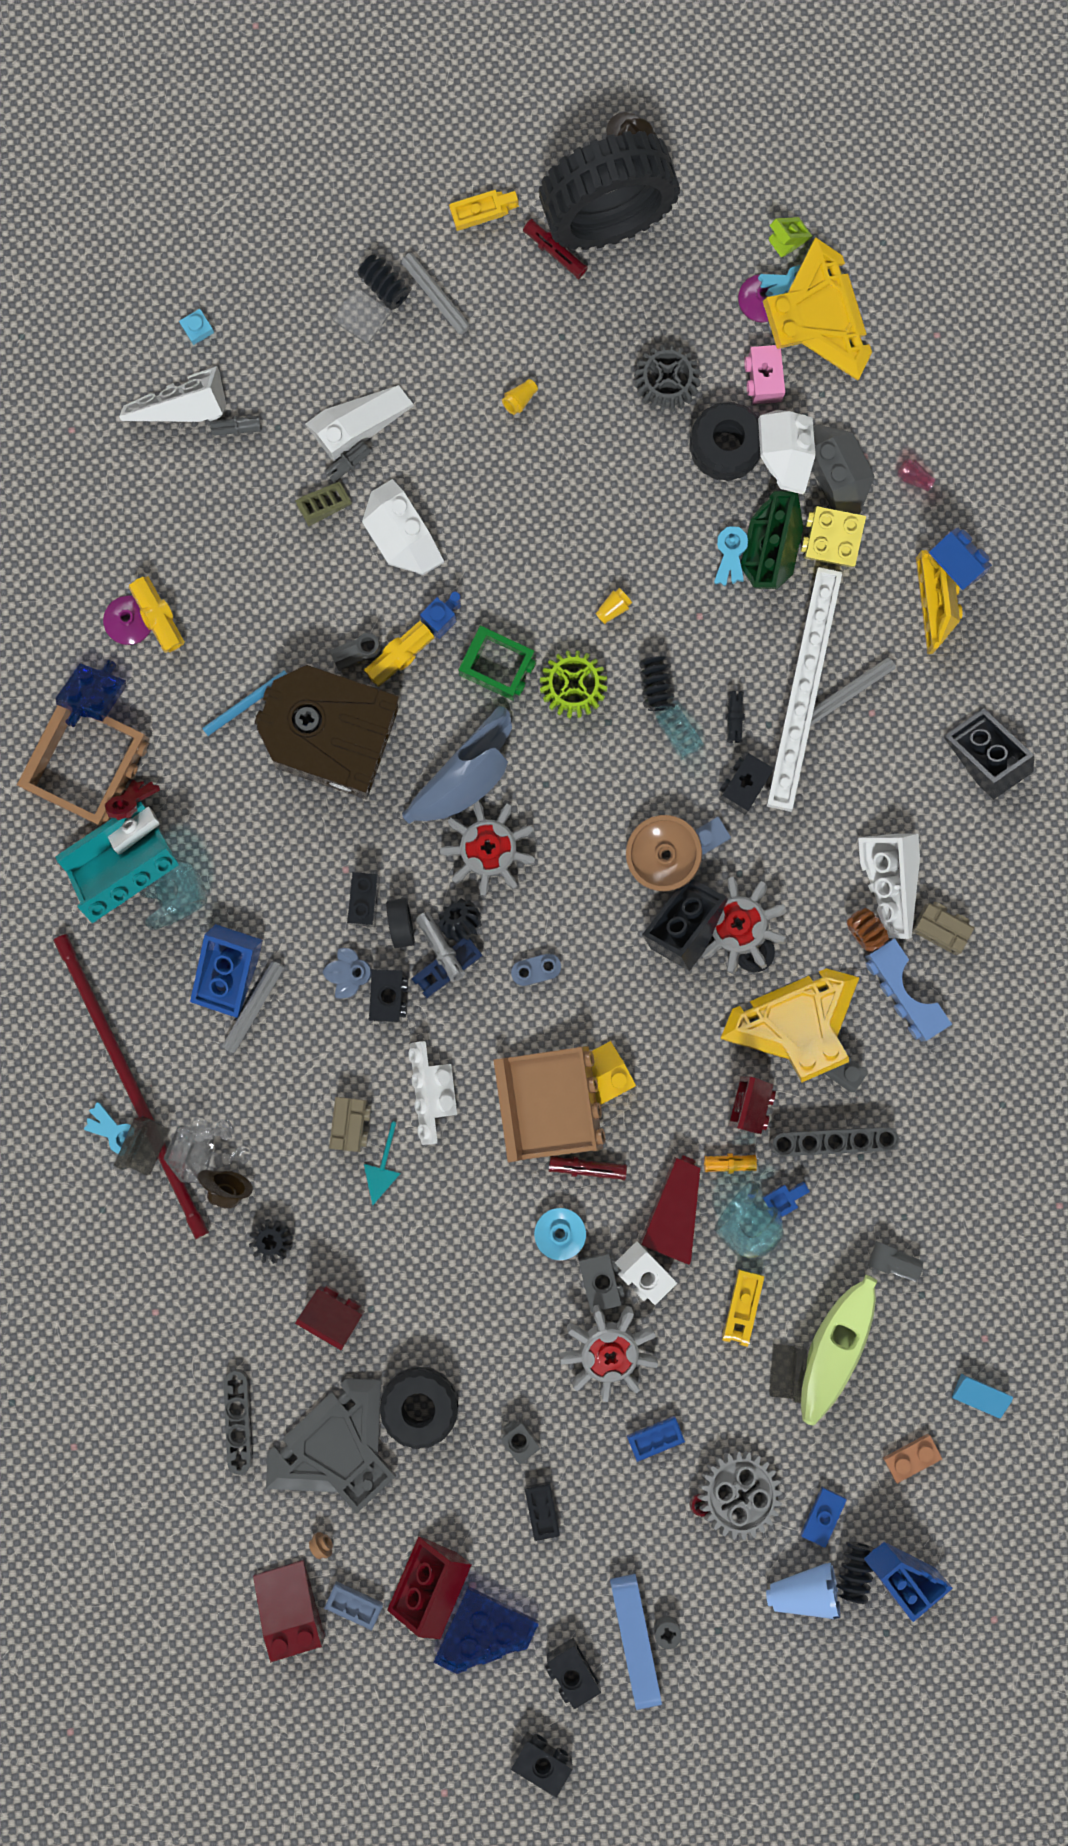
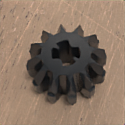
M460 898L457 903L451 900L450 906H443L444 912L438 914L440 920L438 924L446 938L449 940L454 939L459 943L463 938L469 941L471 934L477 935L476 928L482 926L480 920L482 916L473 902Z
M266 1219L265 1227L260 1223L255 1226L259 1233H250V1237L256 1239V1241L249 1243V1247L258 1248L253 1253V1256L257 1257L262 1253L261 1262L263 1263L267 1262L269 1256L273 1264L277 1263V1255L281 1259H285L287 1255L284 1250L290 1251L293 1248L291 1244L286 1243V1241L293 1239V1235L285 1236L284 1234L289 1230V1226L286 1225L279 1229L281 1220H276L272 1227L271 1220ZM273 1235L277 1245L274 1244L269 1247V1242L265 1239Z

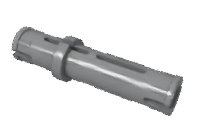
M426 912V916L425 913L420 914L416 918V922L436 953L438 964L443 966L451 982H454L455 979L456 981L464 977L465 972L455 957L454 949L450 948L430 912Z

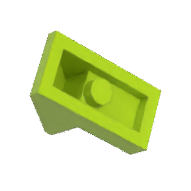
M799 217L776 218L769 225L774 231L769 237V242L780 257L788 255L813 237Z

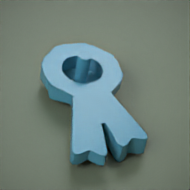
M801 265L790 268L787 275L760 274L758 277L761 281L760 287H771L765 295L770 297L787 293Z
M726 527L718 535V549L724 556L714 580L716 585L721 583L726 587L730 570L732 584H735L737 581L744 582L739 556L747 549L748 538L747 534L740 527Z
M97 1102L95 1108L90 1109L89 1112L100 1123L92 1118H87L88 1125L84 1127V1130L107 1137L111 1150L118 1155L123 1156L134 1153L141 1143L139 1130L130 1124L118 1125L102 1104Z

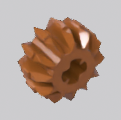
M867 908L855 912L847 920L848 929L851 931L852 936L868 952L879 949L889 940L884 924L875 916L874 912Z

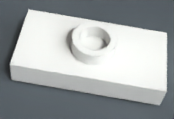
M148 806L135 817L125 821L108 838L113 849L120 855L158 827L160 823L155 813Z

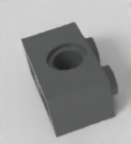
M607 1251L579 1258L578 1261L591 1313H593L594 1305H599L601 1310L620 1306V1298L625 1296L621 1282L616 1283L614 1273L618 1272L615 1256L610 1257ZM602 1274L608 1276L609 1284L606 1287L599 1288L595 1285L597 1276Z

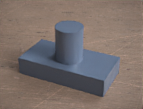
M719 817L695 830L701 841L702 856L731 839Z

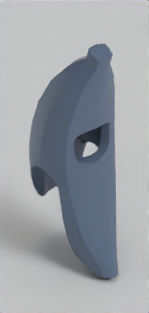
M498 706L412 800L408 809L402 812V816L407 823L410 824L415 820L431 821L444 819L457 814L476 803L497 784L508 764L506 758L499 752L512 729L508 709Z

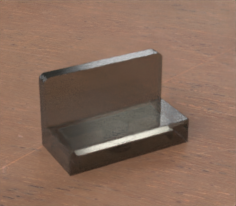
M145 1116L134 1118L113 1166L121 1170L132 1168L146 1176L150 1175L170 1129Z
M773 1344L769 1395L771 1397L790 1398L792 1402L801 1403L808 1352L804 1346Z

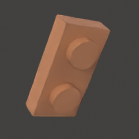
M926 1434L883 1457V1460L894 1481L898 1484L942 1460V1457L931 1436Z

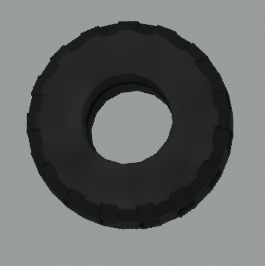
M735 402L717 403L705 409L695 421L690 434L689 446L695 465L698 466L701 472L716 480L732 481L746 476L747 473L754 469L761 458L759 417L748 407ZM720 433H730L739 440L741 446L733 451H725L715 444L713 437Z
M420 1366L403 1370L393 1377L387 1384L380 1403L381 1420L387 1433L399 1444L411 1447L412 1449L429 1448L444 1440L456 1423L459 1408L455 1388L443 1373L434 1370V1368ZM419 1393L427 1395L434 1403L435 1413L424 1421L412 1419L404 1409V1401L408 1396Z

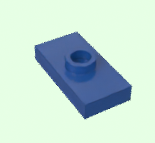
M675 1416L627 1435L637 1462L685 1442Z
M822 1486L800 1533L801 1537L826 1548L847 1499Z

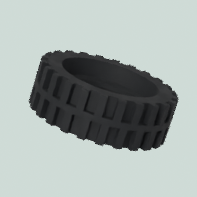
M631 131L623 132L619 136H615V134L607 135L606 139L600 141L595 139L590 141L588 146L574 149L573 154L562 157L559 160L560 164L552 166L548 170L549 176L543 177L541 181L542 186L539 187L538 191L553 240L559 242V245L562 247L568 245L569 249L576 250L578 247H581L582 250H589L595 246L598 249L603 248L606 244L612 243L614 245L620 243V240L627 237L629 239L636 236V233L648 230L652 223H658L663 219L662 215L664 213H669L672 210L671 204H676L678 194H680V186L667 146L662 138L658 139L657 135L652 133L647 136L646 132L638 131L636 134H632Z

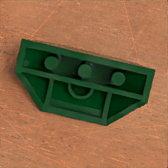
M773 491L769 496L770 499L759 508L750 520L747 533L748 544L747 549L743 552L741 568L755 589H778L794 573L803 531L798 493Z

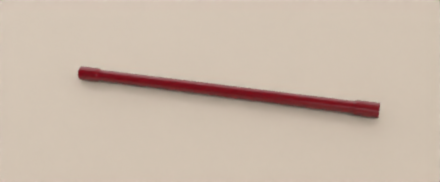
M68 934L55 938L53 940L73 978L196 1240L208 1234V1228L188 1192L78 961L77 953Z

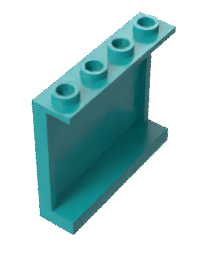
M142 801L136 803L137 812L132 817L121 820L116 818L110 819L55 856L59 865L66 871L80 901L77 907L92 924L179 865L159 826L119 855L113 849L108 836L119 829L125 821L135 817L146 808Z

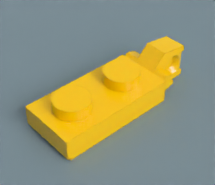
M495 189L451 203L449 209L456 231L501 218L509 214V210L519 207L515 191L503 194L502 191L496 192Z

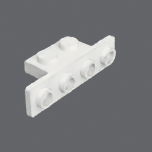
M426 1042L410 1043L409 1060L412 1063V1085L415 1088L416 1095L415 1111L418 1114L419 1121L418 1136L422 1145L437 1144L435 1118L457 1115L451 1064L429 1066Z

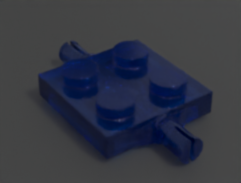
M107 660L101 670L80 663L55 698L56 705L72 712L65 721L68 726L75 727L81 717L104 721L126 688V680L111 675L117 666L114 661Z

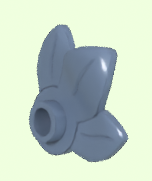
M340 948L337 952L338 961L329 963L322 973L328 981L337 984L335 997L345 999L354 996L359 986L366 984L370 980L372 969L366 961L359 959L354 950ZM357 968L361 969L360 977H357L355 974Z

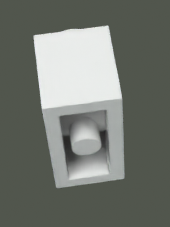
M638 1241L615 1262L621 1270L618 1275L627 1285L633 1282L636 1286L634 1291L643 1301L648 1298L654 1305L677 1284Z

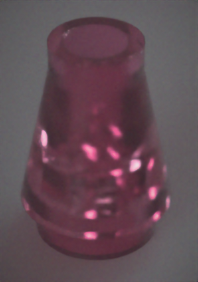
M907 458L897 473V476L901 478L900 481L924 489L927 492L936 481L915 459L912 461Z

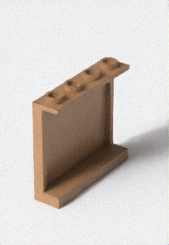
M589 1046L493 1060L508 1162L603 1149L606 1138L603 1128H600L599 1118L602 1117L600 1103H597L595 1092L598 1091V1082L596 1077H593L594 1055L592 1051H589Z

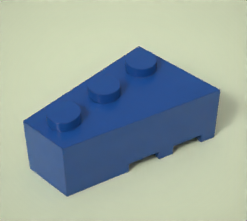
M886 1542L873 1549L864 1558L912 1622L917 1620L953 1589L935 1567Z

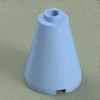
M825 1563L771 1583L770 1589L766 1590L768 1606H773L775 1612L839 1619L841 1617L840 1601L837 1598L838 1588L836 1587L837 1581L833 1565Z

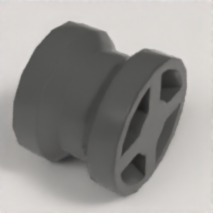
M663 1616L655 1622L654 1634L658 1645L664 1649L675 1648L681 1640L678 1622L670 1616Z

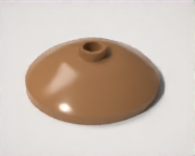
M659 815L643 821L632 832L627 843L626 860L630 872L643 886L655 891H673L686 885L696 875L702 860V845L696 831L687 822L675 816ZM665 851H670L671 857L665 860L663 858V853Z

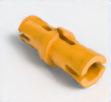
M727 1153V1156H704L705 1172L721 1171L733 1174L734 1171H757L756 1155L733 1156V1153Z

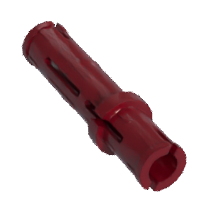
M530 219L526 223L523 232L538 244V248L541 251L545 250L578 280L586 273L588 266L584 265L568 249L560 246L559 242H555L550 231L544 230L534 219ZM539 234H540L546 241H548V242L552 245V247H551L547 242H545V241L539 236ZM558 251L562 253L568 260H570L572 264L568 262L562 255H560Z
M550 1156L548 1172L571 1174V1177L584 1175L625 1181L627 1164L580 1160L576 1156H573V1159Z

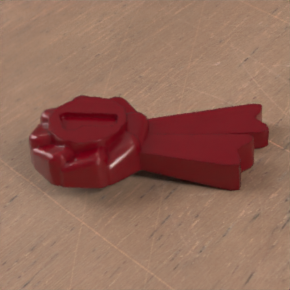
M133 780L124 795L112 797L105 803L108 817L116 818L117 820L132 817L137 812L136 803L160 791L159 785H153V782H149L144 786V781L137 782Z

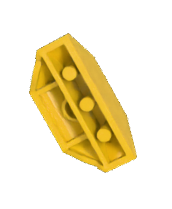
M921 550L916 557L927 654H933L960 622L963 611L957 599L960 587L927 550Z

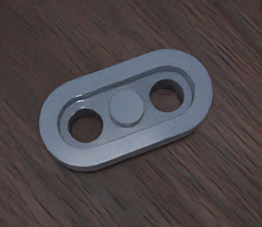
M544 954L525 959L513 966L511 976L513 981L520 986H528L551 980L559 975L561 962L553 954ZM546 962H551L553 964V969L551 971H546L544 969L543 965ZM522 968L529 971V975L526 978H522L519 975V971Z

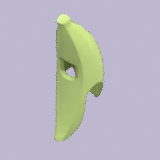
M865 1275L863 1281L852 1286L837 1300L821 1323L811 1343L801 1392L802 1419L808 1425L814 1426L833 1406L843 1392L862 1355L872 1325L876 1303L875 1286L877 1280L869 1275Z

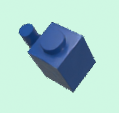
M452 592L450 598L445 603L437 597L420 614L421 622L438 639L456 623L454 611L461 607L460 594Z

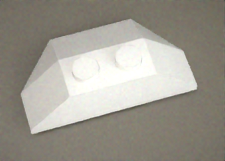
M775 410L760 415L758 418L760 457L770 473L777 479L776 483L780 489L804 494L815 459L813 418L783 410Z
M391 479L371 491L362 523L388 565L425 575L443 564L444 560L430 532L397 483Z

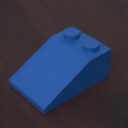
M956 528L946 535L929 554L955 583L964 590L987 574L992 564L989 562L990 559L986 552L982 549H977L973 545L971 536L965 530Z
M215 924L204 935L190 1002L238 1018L258 963L263 940Z

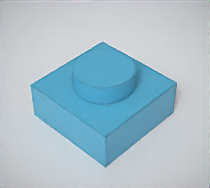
M200 309L179 321L193 345L214 333Z

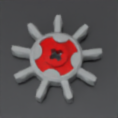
M479 800L474 803L473 809L477 822L469 828L454 818L450 817L448 820L450 827L462 834V839L459 846L440 848V854L447 857L454 855L462 856L465 864L460 870L455 872L452 881L457 884L463 881L470 872L480 875L479 890L481 897L487 896L489 878L502 875L506 884L512 890L517 888L516 879L508 871L513 861H519L526 865H534L535 862L533 856L516 851V841L532 834V826L522 827L515 832H511L505 826L507 819L511 815L512 806L507 803L501 809L497 821L485 819L483 806ZM485 843H490L492 847H495L491 850V854L481 850L485 848Z
M728 878L730 898L713 932L715 939L707 945L705 952L702 954L705 960L712 957L720 948H724L730 952L727 961V971L735 974L738 968L739 955L751 952L754 961L763 969L767 967L765 957L759 951V947L765 939L776 944L786 945L787 939L785 936L769 931L768 921L787 912L785 905H776L767 910H763L759 905L768 887L766 883L760 881L755 887L752 896L748 898L739 896V886L735 878ZM738 921H741L743 923V929L738 930L737 928Z
M594 1305L593 1316L597 1325L588 1332L569 1322L567 1325L568 1334L581 1342L580 1350L560 1352L561 1365L582 1363L584 1367L572 1380L573 1389L576 1391L580 1390L591 1378L601 1381V1396L603 1402H608L611 1395V1383L624 1379L628 1387L633 1392L638 1393L640 1388L636 1377L632 1374L636 1365L657 1368L658 1366L656 1356L639 1353L637 1347L656 1337L653 1327L649 1326L632 1334L627 1329L634 1315L632 1307L626 1306L622 1312L618 1323H605L604 1313L600 1306Z

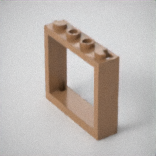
M63 695L17 786L101 826L111 819L106 813L105 803L112 797L124 795L129 779H133L137 773V763L140 757H144L147 753L146 749L150 739L145 734ZM75 710L134 738L95 814L37 787Z

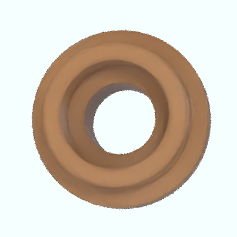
M317 1532L313 1535L312 1540L309 1541V1548L317 1559L328 1558L332 1555L333 1543L328 1535Z

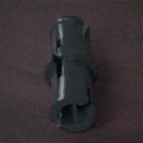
M736 691L728 692V713L725 717V720L728 721V743H733V741L734 743L743 742L742 729L745 714H743L744 692L738 691V694H736Z

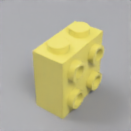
M815 507L813 512L809 511L806 521V527H810L808 537H803L801 552H804L803 558L851 568L855 567L866 516Z

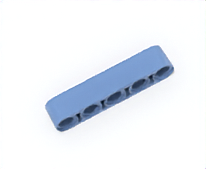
M636 1574L612 1578L610 1583L636 1710L662 1705Z

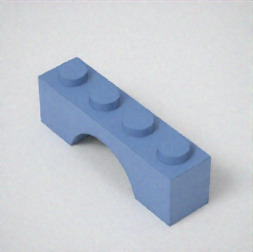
M895 938L865 956L867 960L865 963L866 967L872 975L878 976L882 982L879 984L880 988L887 997H892L896 1003L894 1009L901 1018H906L910 1024L908 1030L916 1040L920 1039L921 1042L927 1041L952 1025L938 1003L923 1004L917 1002L905 991L902 974L909 959Z

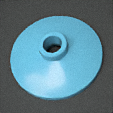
M565 1208L551 1209L539 1218L535 1226V1242L539 1250L548 1258L567 1260L577 1255L583 1248L586 1239V1229L582 1219L575 1212ZM559 1228L565 1231V1235L562 1238L555 1236V1231Z

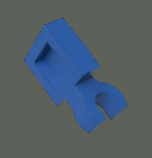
M801 1182L789 1191L785 1185H782L762 1198L775 1220H778L797 1209L798 1206L795 1200L810 1191L806 1184Z

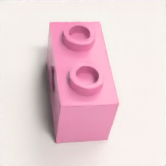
M776 345L751 347L748 357H745L744 366L745 372H749L750 380L747 381V395L752 396V405L782 402L785 395L781 348L777 349Z

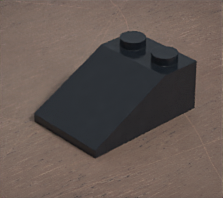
M984 708L944 735V739L975 782L993 800L1034 772V754Z
M692 879L674 892L642 936L651 950L690 971L705 952L728 898Z

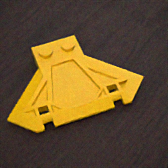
M815 237L788 292L767 297L763 300L764 308L777 349L803 344L858 381L872 354L870 344L863 345L861 337L867 334L849 274H841L839 266L845 264L843 255Z
M826 968L819 971L821 978L812 981L810 976H807L750 1001L751 1009L743 1011L741 1006L735 1007L730 1013L721 1039L789 1059L801 1082L849 1062V1057L837 1037L857 987L859 977ZM827 988V990L819 992L820 989ZM755 1017L758 1018V1020L750 1023L749 1021Z

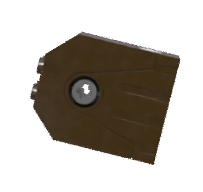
M305 665L275 679L272 686H267L263 696L265 706L263 711H258L254 724L257 725L260 737L276 769L368 800L400 707V697L309 665Z

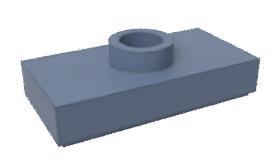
M336 1581L324 1609L369 1630H373L384 1603Z

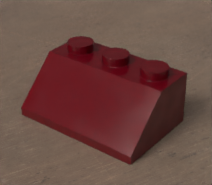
M418 1536L387 1611L417 1637L441 1639L472 1564L457 1552Z

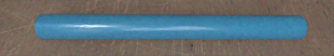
M283 670L202 728L207 736L211 735L262 699L267 686L271 687L275 679L287 673Z

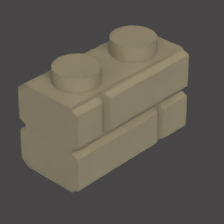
M938 902L925 904L913 925L912 932L954 955L961 954L975 928L969 924L970 920L960 914L953 916L947 913L948 908Z
M335 1097L329 1149L361 1152L362 1147H367L369 1132L364 1131L365 1121H370L372 1106H367L368 1100Z

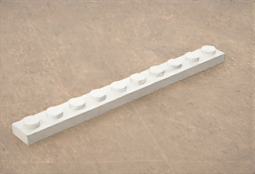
M817 568L766 807L790 812L793 810L842 572Z

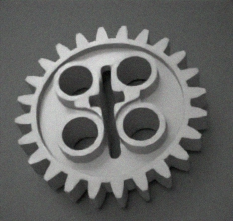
M735 1450L732 1458L729 1453H724L725 1461L716 1457V1467L707 1465L711 1472L710 1475H701L706 1480V1484L698 1485L699 1488L704 1490V1494L699 1495L698 1499L705 1501V1504L701 1505L699 1509L708 1511L704 1519L708 1522L713 1520L711 1524L712 1529L717 1530L720 1528L719 1534L726 1536L729 1532V1538L733 1540L736 1539L737 1534L740 1539L746 1540L747 1533L750 1537L756 1538V1529L765 1533L763 1524L766 1523L772 1526L773 1523L769 1517L771 1515H779L774 1510V1506H782V1503L776 1500V1496L782 1495V1492L775 1489V1486L781 1482L780 1480L772 1479L776 1471L772 1469L767 1470L769 1463L766 1461L760 1463V1456L754 1455L751 1459L750 1452L745 1451L742 1456L740 1451ZM746 1469L748 1473L747 1480L741 1483L739 1475L742 1470ZM758 1481V1485L752 1487L755 1484V1482ZM722 1485H726V1495L719 1498V1488ZM739 1490L743 1491V1492L741 1493V1497H742L741 1500H738V1499H737V1498L739 1497V1493H738ZM760 1492L762 1496L761 1502L758 1505H754V1495ZM725 1503H728V1504L725 1506V1508L722 1510V1508H721L722 1505H724ZM739 1507L741 1515L738 1520L734 1521L732 1513Z

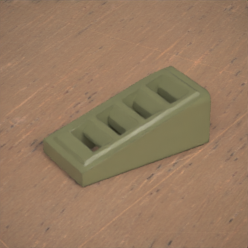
M340 481L295 500L308 527L352 504ZM337 491L342 501L337 502L333 492ZM329 496L333 505L328 506L324 497ZM318 500H320L322 506L324 507L321 510H319L317 504L315 503ZM311 505L315 512L310 514L307 506Z

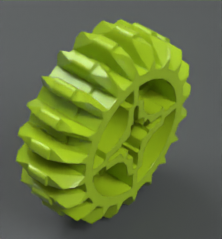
M577 650L575 652V657H571L570 651H566L565 659L560 654H557L556 660L558 663L549 660L548 665L551 669L543 668L542 673L547 677L540 678V683L545 685L540 688V692L543 694L548 693L543 697V701H552L549 706L550 710H554L558 706L557 714L559 716L566 710L568 711L567 718L572 717V712H576L577 718H581V710L590 715L591 708L589 706L598 709L599 704L596 700L604 701L605 696L600 692H606L607 686L601 683L607 681V676L600 675L604 671L602 666L594 668L598 663L597 659L588 662L590 656L588 653L584 655V658H580V651ZM572 666L582 668L576 673H571L566 669L563 670ZM556 674L564 684L558 695L553 688V680ZM589 674L594 682V690L591 695L583 685ZM570 680L578 681L577 689L575 687L573 689L569 688ZM570 696H577L580 699H584V701L571 703L564 701V699L567 700Z

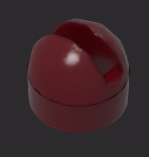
M701 1494L694 1495L689 1503L690 1510L697 1516H706L708 1511H702L699 1509L700 1506L696 1508L694 1506L702 1501L698 1499V1496Z

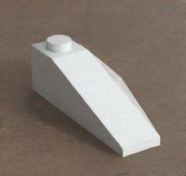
M218 367L194 373L187 377L188 382L178 387L172 383L166 386V389L160 392L158 396L150 393L124 405L119 416L121 421L201 422L207 419L209 421L217 420L223 415L226 406Z
M397 385L325 409L305 423V426L335 463L341 458V454L345 455L360 442L367 441L414 405L400 386Z
M888 834L858 838L860 864L862 870L867 872L870 881L868 887L871 893L874 892L878 903L877 912L881 923L884 924V928L887 930L888 937L912 938L920 864L919 835Z

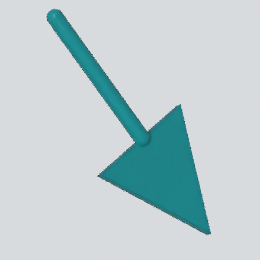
M395 1121L390 1126L380 1168L364 1164L372 1206L401 1174L385 1169L396 1127Z

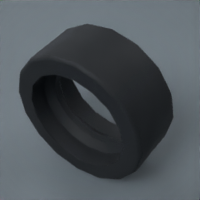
M401 898L387 901L388 925L394 948L414 946V930L408 900Z

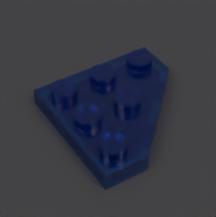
M468 1586L434 1657L433 1663L455 1674H459L473 1666L484 1665L500 1659L506 1654L525 1650L534 1636L539 1621Z

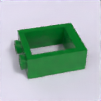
M480 625L458 669L459 676L513 701L515 696H520L525 688L526 682L523 680L526 673L531 674L537 660L534 659L535 651ZM487 640L524 656L523 662L510 687L473 670Z

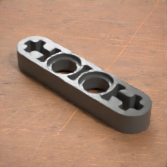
M235 1369L229 1372L224 1379L226 1450L229 1470L234 1474L240 1475L248 1471L253 1460L249 1378L246 1372L241 1369ZM235 1375H238V1380H243V1383L238 1387V1394L244 1393V1396L230 1397V1394L235 1393V1385L230 1384V1380ZM240 1401L244 1405L245 1410L242 1415H235L231 1412L230 1407L233 1402ZM242 1428L246 1433L245 1440L241 1442L235 1441L232 1438L233 1429ZM246 1446L247 1449L243 1448L241 1450V1458L247 1462L243 1464L242 1468H239L238 1463L233 1462L238 1457V1449L232 1450V1447L240 1448Z

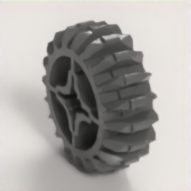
M662 344L659 352L653 347L650 350V355L645 353L642 357L643 361H638L637 363L638 370L634 372V377L636 378L634 387L639 388L637 390L638 397L644 396V404L652 402V410L656 406H661L660 411L663 413L665 408L669 407V410L673 413L675 405L682 410L685 405L684 402L690 404L692 396L697 395V387L700 386L701 382L698 379L700 377V370L695 369L698 363L697 360L690 361L691 353L683 355L684 349L682 347L678 352L674 351L673 344L670 345L669 350H665ZM650 370L656 378L654 387L650 385L647 377ZM681 370L687 379L685 387L681 385V380L678 378Z

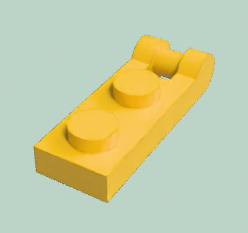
M738 1269L722 1333V1341L730 1342L733 1340L739 1342V1345L748 1347L764 1275ZM735 1323L744 1325L742 1332L734 1330Z

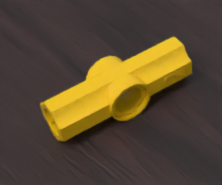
M148 576L140 577L129 584L128 588L140 608L144 624L149 630L153 631L164 653L173 652L184 645L185 641L173 622V614L169 605L164 599L161 600Z
M419 621L401 638L393 639L383 649V653L364 669V672L375 685L380 687L398 670L402 671L409 666L416 658V654L434 639V635L424 623Z

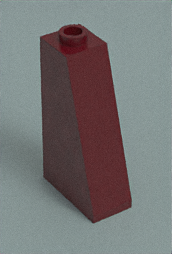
M682 1155L681 1159L676 1157L673 1159L640 1244L690 1265L701 1168L695 1166L696 1160Z

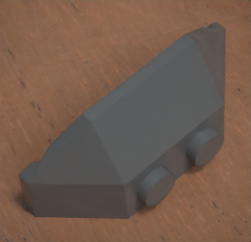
M823 425L814 426L815 459L812 471L830 508L860 514L875 476L854 433Z

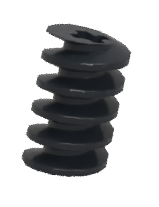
M372 254L360 265L357 272L358 276L364 279L365 284L370 286L372 292L377 293V297L383 300L386 307L394 310L407 299L412 288L410 286L403 288L405 280L403 278L397 280L399 276L397 271L390 273L392 265H385V257L376 259L377 255Z
M666 656L649 657L639 662L640 668L644 669L640 672V676L645 679L641 682V686L645 688L642 695L644 698H647L643 705L649 708L648 711H664L675 707V704L668 703L669 699L674 698V694L667 693L666 691L673 688V684L666 683V680L672 678V674L665 673V670L671 668V664L664 663V660L668 659Z
M846 1542V1545L852 1549V1552H844L843 1554L850 1559V1562L841 1563V1566L848 1571L847 1573H839V1577L845 1580V1583H837L836 1587L843 1591V1594H838V1596L853 1603L866 1604L869 1598L865 1594L870 1593L871 1590L867 1583L873 1580V1576L869 1572L873 1571L864 1558L875 1548L860 1542Z

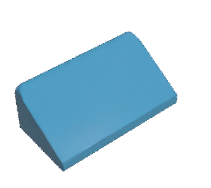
M964 1374L960 1375L952 1395L953 1399L1001 1419L1013 1400V1396Z

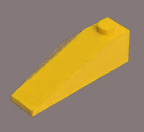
M611 1041L592 1050L594 1055L592 1073L598 1082V1091L595 1092L597 1103L599 1102L602 1105L636 1086Z

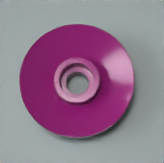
M759 275L748 278L742 284L738 294V304L742 313L752 321L769 322L763 300L767 297H762L760 292L766 293L771 287L761 288V281L758 279Z
M133 596L119 597L106 608L103 617L104 628L109 637L115 642L123 645H134L143 641L150 634L151 630L144 624L140 608ZM125 614L130 615V620L127 622L122 621Z

